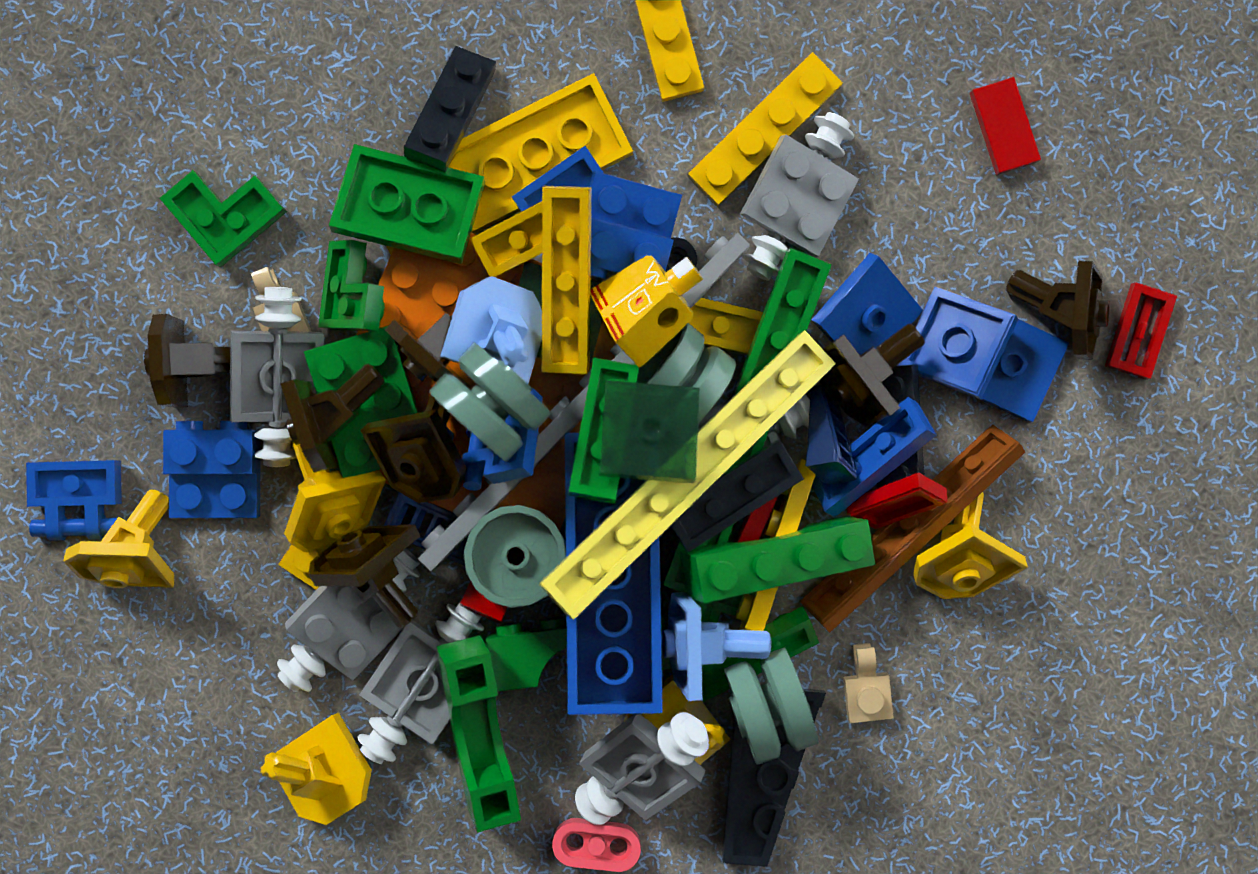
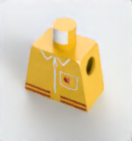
M645 256L590 290V295L614 341L640 368L692 320L694 314L682 295L702 281L703 277L688 257L666 272L653 256Z

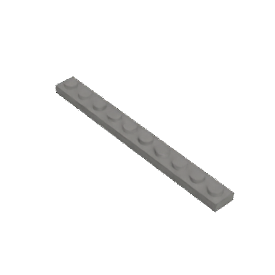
M738 232L729 241L724 236L720 237L704 254L710 261L699 271L703 280L682 295L690 309L750 247V244ZM617 343L610 350L615 356L612 361L636 365ZM591 370L580 380L579 384L584 389L571 402L565 396L550 411L549 418L552 422L541 433L538 432L534 468L565 437V433H569L582 420ZM485 477L484 480L489 486L478 498L470 493L453 510V513L458 518L446 530L439 525L424 539L421 545L426 551L418 559L430 571L437 568L469 535L479 520L492 512L524 478L493 484Z

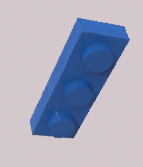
M907 397L899 404L900 408L889 417L879 420L850 444L856 470V480L827 485L815 475L812 487L826 513L834 517L839 515L937 436L918 402Z

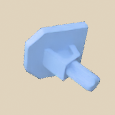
M493 276L487 277L460 291L440 357L459 363L458 359L475 342L497 362L502 360L505 365L509 366L528 384L542 340V309L534 292Z
M686 592L672 593L668 606V630H662L661 635L662 652L665 658L669 657L673 680L688 701L702 700V665L723 663L727 657L766 659L770 656L771 637L769 632L729 629V623L701 622V608Z

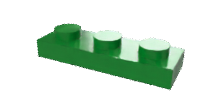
M593 358L570 481L569 496L615 504L639 372L637 365Z
M803 606L790 613L780 615L774 621L766 624L764 631L770 633L771 652L785 648L790 658L820 643ZM727 657L723 663L702 665L701 701L705 702L729 689L723 668L746 661L752 665L756 675L762 673L761 659Z

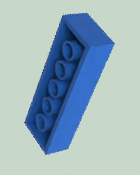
M628 432L615 504L569 496L579 433H565L566 557L658 470L657 432ZM659 537L575 619H570L567 616L568 715L663 713Z

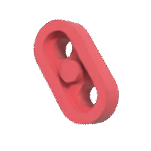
M581 818L567 819L556 828L552 841L555 857L562 864L576 868L623 872L631 869L637 863L641 853L638 833L631 826L607 821L602 825H594ZM571 834H579L584 842L581 846L574 848L567 843V837ZM614 839H623L627 843V848L623 852L613 851L610 844Z

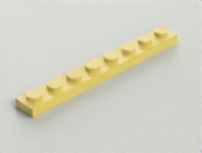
M806 330L801 332L538 585L570 619H575L836 363Z

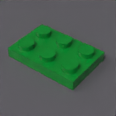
M354 144L330 219L329 228L333 233L462 265L485 186L484 176L448 168L446 172H443L404 156Z
M388 326L379 328V331H369L303 351L317 394L328 390H338L365 364L375 367L385 380L384 385L356 410L359 415L331 440L343 478L381 469L360 431L367 423L419 413L407 371L403 365L404 362L398 343L385 330Z

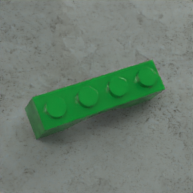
M849 516L806 524L799 531L778 537L747 542L718 543L695 548L689 553L686 550L680 551L687 594L702 603L875 565L868 520Z
M663 611L661 612V635L662 630H666ZM566 617L540 620L539 628L524 630L522 622L496 626V633L489 634L486 638V644L491 654L497 692L538 686L546 663L556 653L567 648ZM661 644L662 670L671 669L669 657H664Z
M480 635L436 646L467 808L478 833L521 821L515 783L499 728L496 709L498 692L490 651Z

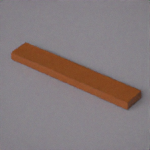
M992 424L932 479L947 488V503L879 528L871 535L875 565L828 575L800 601L802 605L830 633L1025 453L1022 445Z

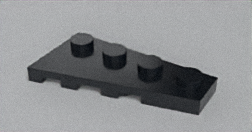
M802 688L813 721L815 722L826 692L824 690ZM735 716L733 718L722 850L723 863L768 866L786 813L785 808L791 790L795 787L799 775V767L805 749L796 751L788 745L780 726L775 727L781 746L780 756L757 765L746 737L742 738Z

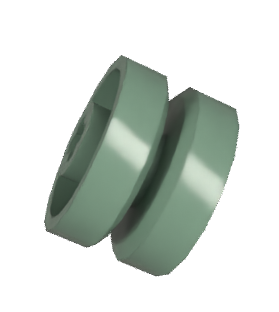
M688 323L639 368L633 406L643 413L656 409L655 423L675 438L680 437L695 427L721 397L733 376L735 360L719 347L711 346L704 349V335Z
M474 342L458 361L460 368L477 384L470 390L454 375L444 374L429 392L467 429L507 462L523 443L521 436L505 422V419L511 414L526 429L536 431L550 416L551 412L530 392L532 388L509 366L505 365L502 360L497 362Z
M522 505L499 507L483 516L470 531L464 550L466 573L475 589L493 603L507 607L531 605L548 596L538 584L566 558L565 541L555 523L539 510ZM513 547H518L524 551V561L519 565L510 563L507 559V554L511 553L510 549Z
M785 648L772 651L768 658L760 660L761 671L765 684L761 686L752 665L746 661L723 668L732 695L729 697V701L742 738L746 737L757 765L780 756L781 746L775 727H781L788 745L796 751L819 744L805 694Z

